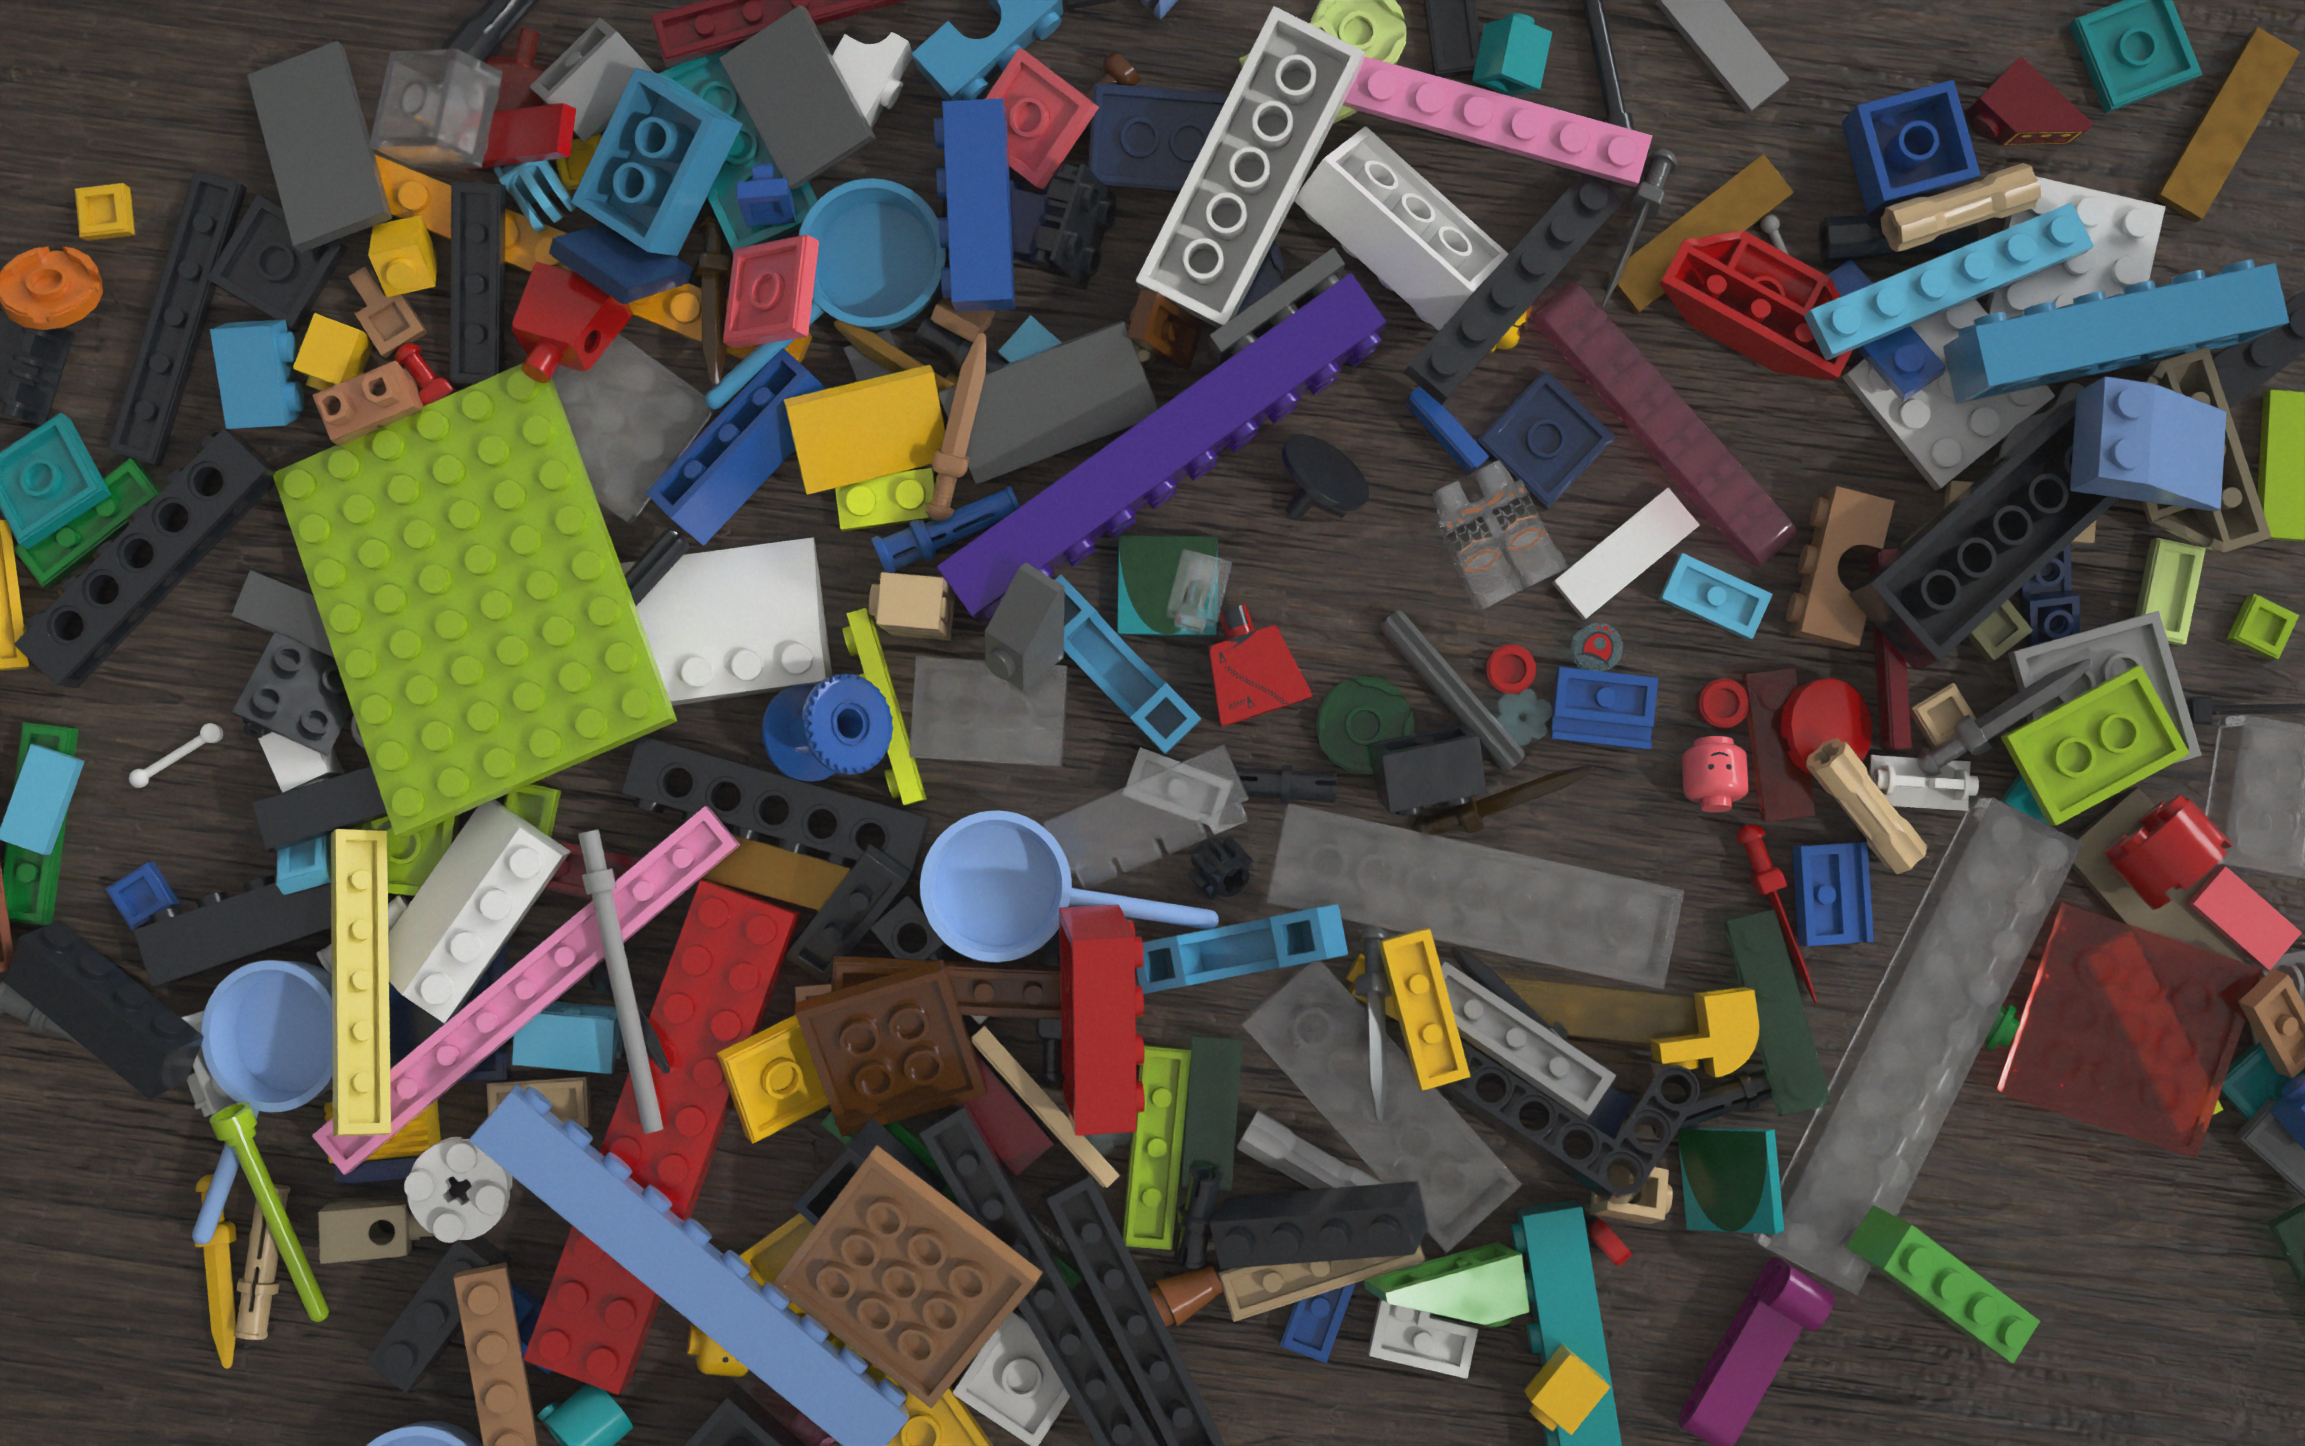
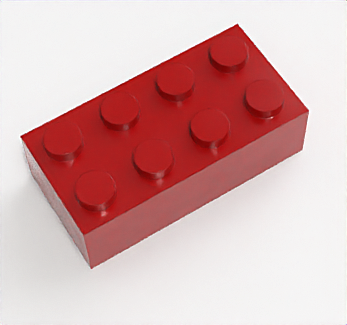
M1119 904L1059 908L1061 1073L1065 1074L1062 1084V1099L1075 1136L1136 1132V1113H1142L1145 1109L1143 1083L1136 1080V1065L1144 1064L1142 1034H1136V1017H1141L1144 1014V997L1141 985L1136 986L1135 968H1142L1144 962L1141 937H1135L1134 923L1132 920H1126Z

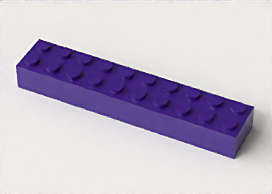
M1352 273L1348 274L943 561L937 568L978 624L986 619L990 622L1020 566L1028 563L1055 580L1053 571L1067 561L1071 567H1074L1087 559L1096 551L1094 548L1095 541L1109 533L1112 539L1119 536L1136 523L1134 519L1135 513L1149 504L1152 510H1155L1170 500L1177 493L1174 490L1177 487L1176 484L1188 475L1192 481H1196L1217 465L1215 460L1218 458L1217 455L1228 447L1233 453L1237 452L1257 437L1255 432L1259 429L1258 426L1267 419H1270L1274 425L1291 414L1297 408L1296 403L1300 400L1299 397L1310 390L1313 396L1319 394L1338 379L1336 374L1341 371L1340 368L1346 363L1350 362L1353 367H1357L1377 352L1376 346L1382 342L1380 335L1386 320Z

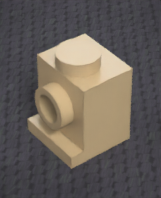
M1613 1166L1607 1170L1608 1180L1613 1186L1628 1188L1634 1184L1632 1173L1627 1168ZM1655 1167L1632 1204L1628 1202L1614 1204L1592 1191L1590 1215L1597 1217L1607 1216L1645 1224H1653L1665 1220V1214L1669 1212L1673 1199L1672 1187L1668 1184L1669 1170Z

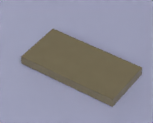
M2131 787L2058 852L2123 927L2132 934L2137 943L2189 1002L2197 1003L2248 957L2187 904L2188 900L2213 873L2212 870L2186 891L2183 888L2175 890L2172 887L2166 892L2172 901L2156 910H2151L2108 864L2110 860L2103 854L2106 848L2122 835L2127 833L2130 836L2139 828H2145L2139 820L2155 806L2139 787Z

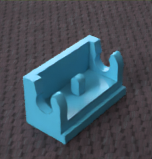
M554 1001L514 1035L512 1065L612 1074L615 1071L616 1058L621 1059L624 1044L616 1007Z

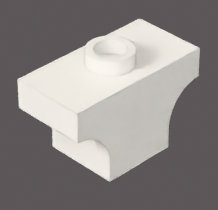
M893 32L883 41L875 44H864L844 34L832 56L871 129L874 127L884 107L891 109L896 103L903 87L900 79L913 58L909 41Z

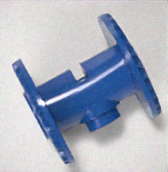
M854 674L833 675L822 680L817 685L787 687L771 700L762 719V741L770 761L784 775L802 782L820 781L828 778L835 772L846 775L865 772L874 767L884 757L892 740L893 718L885 696L881 694L880 690L872 682Z

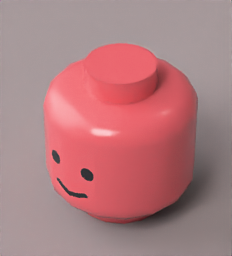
M1708 736L1693 741L1694 746L1682 754L1684 795L1687 799L1700 803L1702 811H1729L1732 809V802L1742 799L1748 793L1746 752L1743 748L1734 745L1733 739L1729 737Z

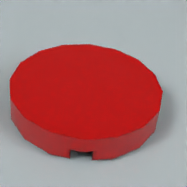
M1834 678L1810 681L1806 685H1801L1795 689L1783 707L1780 725L1782 739L1788 740V745L1791 749L1787 753L1792 762L1809 775H1812V773L1806 767L1808 756L1817 750L1823 742L1833 738H1838L1841 742H1847L1863 762L1870 749L1873 731L1869 709L1860 693L1847 682Z

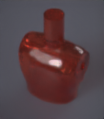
M521 28L514 57L491 56L487 60L483 78L484 100L482 110L484 112L494 113L544 105V101L529 87L547 70V68L534 63L540 33L531 29Z

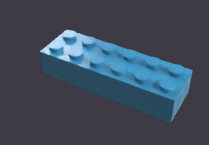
M2253 259L2226 265L2221 268L2222 272L2206 277L2204 270H2197L2172 278V283L2155 287L2154 280L2136 283L2123 288V293L2107 298L2105 291L2085 294L2074 298L2073 304L2057 309L2055 302L2052 301L2025 308L2023 310L2024 314L2009 319L2006 318L2005 312L1979 317L1974 320V325L1959 329V337L1943 346L1956 404L2167 360L2209 347V350L2246 343L2289 323L2276 263L2255 267Z

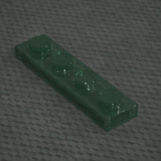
M1775 909L1726 920L1723 925L1741 987L1755 991L1759 1018L1757 1043L1778 1116L1782 1117L1831 1105L1832 1102Z

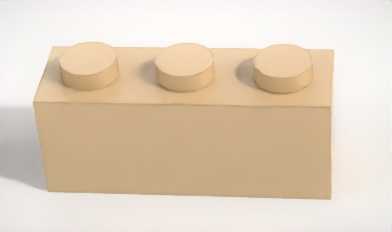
M881 572L880 585L872 584L869 615H875V619H877L876 624L892 636L951 641L955 592L944 578Z

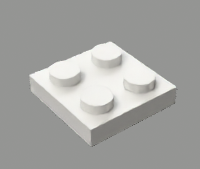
M1015 1309L977 1353L953 1390V1395L1030 1446H1039L1070 1398L1025 1317Z

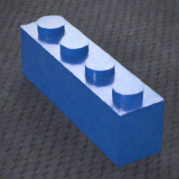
M1003 98L942 101L943 118H934L936 149H944L945 167L937 168L936 170L938 198H947L948 216L939 218L941 248H949L950 267H941L943 298H951L956 312L1016 309L1007 116Z
M782 348L650 487L646 494L675 523L704 546L795 450L784 399L825 390L826 388Z

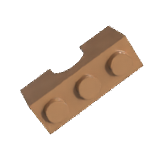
M1838 486L1824 492L1823 497L1818 496L1816 498L1809 519V524L1815 526L1811 545L1806 544L1804 546L1798 563V573L1803 574L1799 593L1794 592L1792 594L1786 612V620L1792 622L1789 635L1843 649L1860 646L1867 615L1848 595L1851 591L1841 583L1838 576V563L1846 550L1872 554L1883 549L1895 501Z

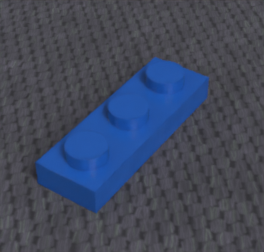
M1851 259L1827 275L1832 279L1840 297L1873 284ZM1911 326L1856 348L1902 402L1942 376L1946 367Z

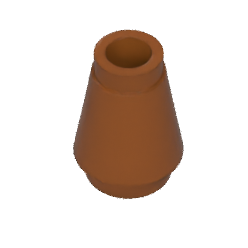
M1211 1265L1155 1281L1156 1287L1148 1290L1166 1327L1173 1323L1178 1327L1213 1300L1215 1296L1224 1292L1222 1284Z

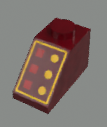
M2022 56L2004 70L1965 111L1972 119V125L1975 130L1984 138L1995 140L2000 146L2070 144L2093 125L2085 115Z

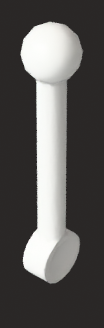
M213 723L204 725L200 735L146 769L133 770L129 774V783L135 788L145 787L151 776L206 742H219L223 737L222 728Z

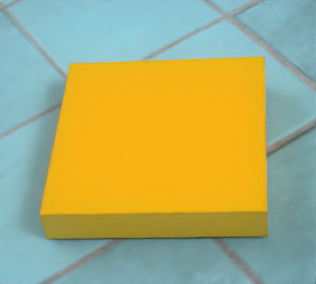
M796 1015L717 1053L745 1136L752 1144L829 1105Z

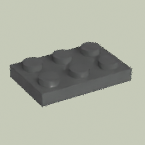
M1334 248L1330 249L1210 334L1207 354L1216 367H1219L1340 281L1345 263Z

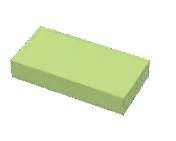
M2154 538L2150 540L2135 617L2159 611L2168 643L2178 646L2186 645L2206 548L2162 538Z

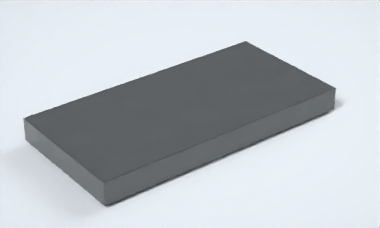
M338 41L248 74L249 85L293 247L302 253L392 219L345 48Z
M1125 319L986 372L966 456L970 457L968 467L975 484L1138 424L1159 409L1134 342L1127 338L1129 329ZM957 384L941 389L938 392L948 419Z

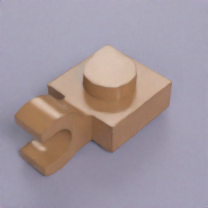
M366 266L348 276L367 307L358 311L355 315L382 357H390L396 353L401 345L413 343L428 333L404 294L387 298L379 279Z

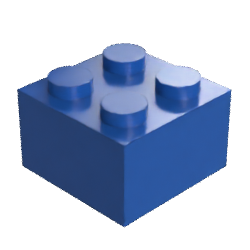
M1954 80L1857 105L1841 121L1867 215L1883 212L1885 207L1919 196L1931 197L1971 184L1981 176Z

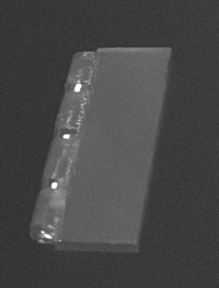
M1223 744L1048 819L1044 822V826L1062 848L1067 858L1071 875L1077 873L1082 887L1086 890L1118 876L1112 860L1115 856H1117L1122 870L1127 873L1162 858L1160 847L1156 841L1160 837L1166 850L1171 854L1207 839L1206 831L1201 822L1205 818L1214 835L1247 822V816L1241 803L1249 798Z

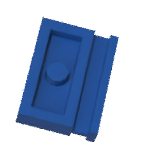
M1565 667L1556 668L1551 716L1552 727L1549 739L1651 750L1652 727H1654L1658 678Z
M1867 842L1792 846L1798 946L1874 942Z

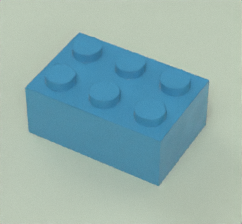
M635 67L571 203L647 252L678 256L743 124L666 75Z

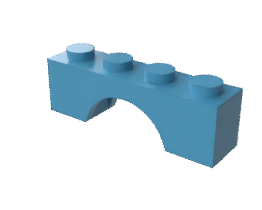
M1060 574L1055 581L1065 587L1064 652L1151 742L1166 755L1201 721V718L1118 636L1086 599Z
M1339 905L1318 907L1143 942V967L1136 968L1143 994L1348 955Z

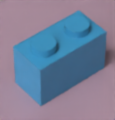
M286 319L225 323L210 329L226 429L286 426L301 417L300 411L304 408V392L301 383L295 381L292 362L296 360L297 347L293 333L287 332Z

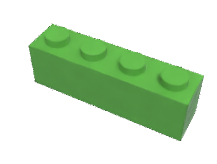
M1872 1205L1846 1246L1848 1250L1973 1342L2014 1364L2040 1322L1912 1224L1875 1205Z

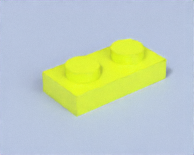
M926 468L903 471L835 488L840 530L844 532L910 523V521L915 519L917 521L921 519L923 521L932 520L926 513L925 503H931L935 487L934 470Z

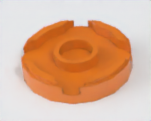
M48 246L31 249L17 255L2 268L0 272V306L11 321L25 328L49 330L71 325L82 320L94 310L103 294L102 278L97 266L88 255L75 248L62 246L63 251H50Z

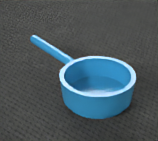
M884 179L854 180L827 192L813 205L806 215L798 236L809 235L819 240L810 325L824 312H827L844 323L866 330L883 331L893 329L917 318L934 300L941 285V267L945 266L946 248H941L938 218L930 206L911 189ZM795 339L757 346L720 380L717 386H714L706 394L705 404L707 407L714 410L721 408L755 377L782 348L785 349Z

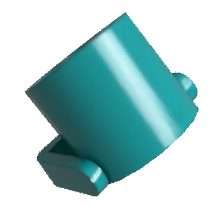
M587 1383L579 1388L563 1404L558 1401L551 1403L537 1415L560 1446H614L633 1429L629 1418L604 1389Z

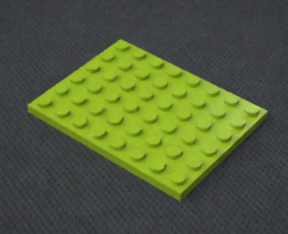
M523 363L422 407L421 411L385 427L378 426V430L342 446L335 445L278 470L273 476L393 832L398 837L405 838L677 722L552 377L548 383H540L531 379L522 371Z

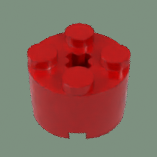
M2178 794L2167 803L2161 801L2141 817L2139 821L2145 828H2139L2130 836L2127 833L2122 835L2106 848L2103 854L2110 860L2108 864L2128 886L2151 910H2156L2172 901L2166 894L2172 887L2175 890L2183 888L2186 891L2225 857L2227 852L2224 849L2232 847L2233 843L2190 798H2184L2181 794Z

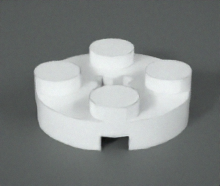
M463 1137L446 1138L427 1149L416 1160L411 1173L407 1176L404 1183L408 1204L415 1219L424 1229L445 1243H452L457 1240H470L489 1231L504 1216L509 1205L510 1189L512 1188V1175L471 1143L469 1139H462ZM454 1176L458 1182L465 1179L470 1182L472 1187L466 1192L469 1200L462 1201L459 1197L453 1198L448 1191L451 1187L450 1177Z

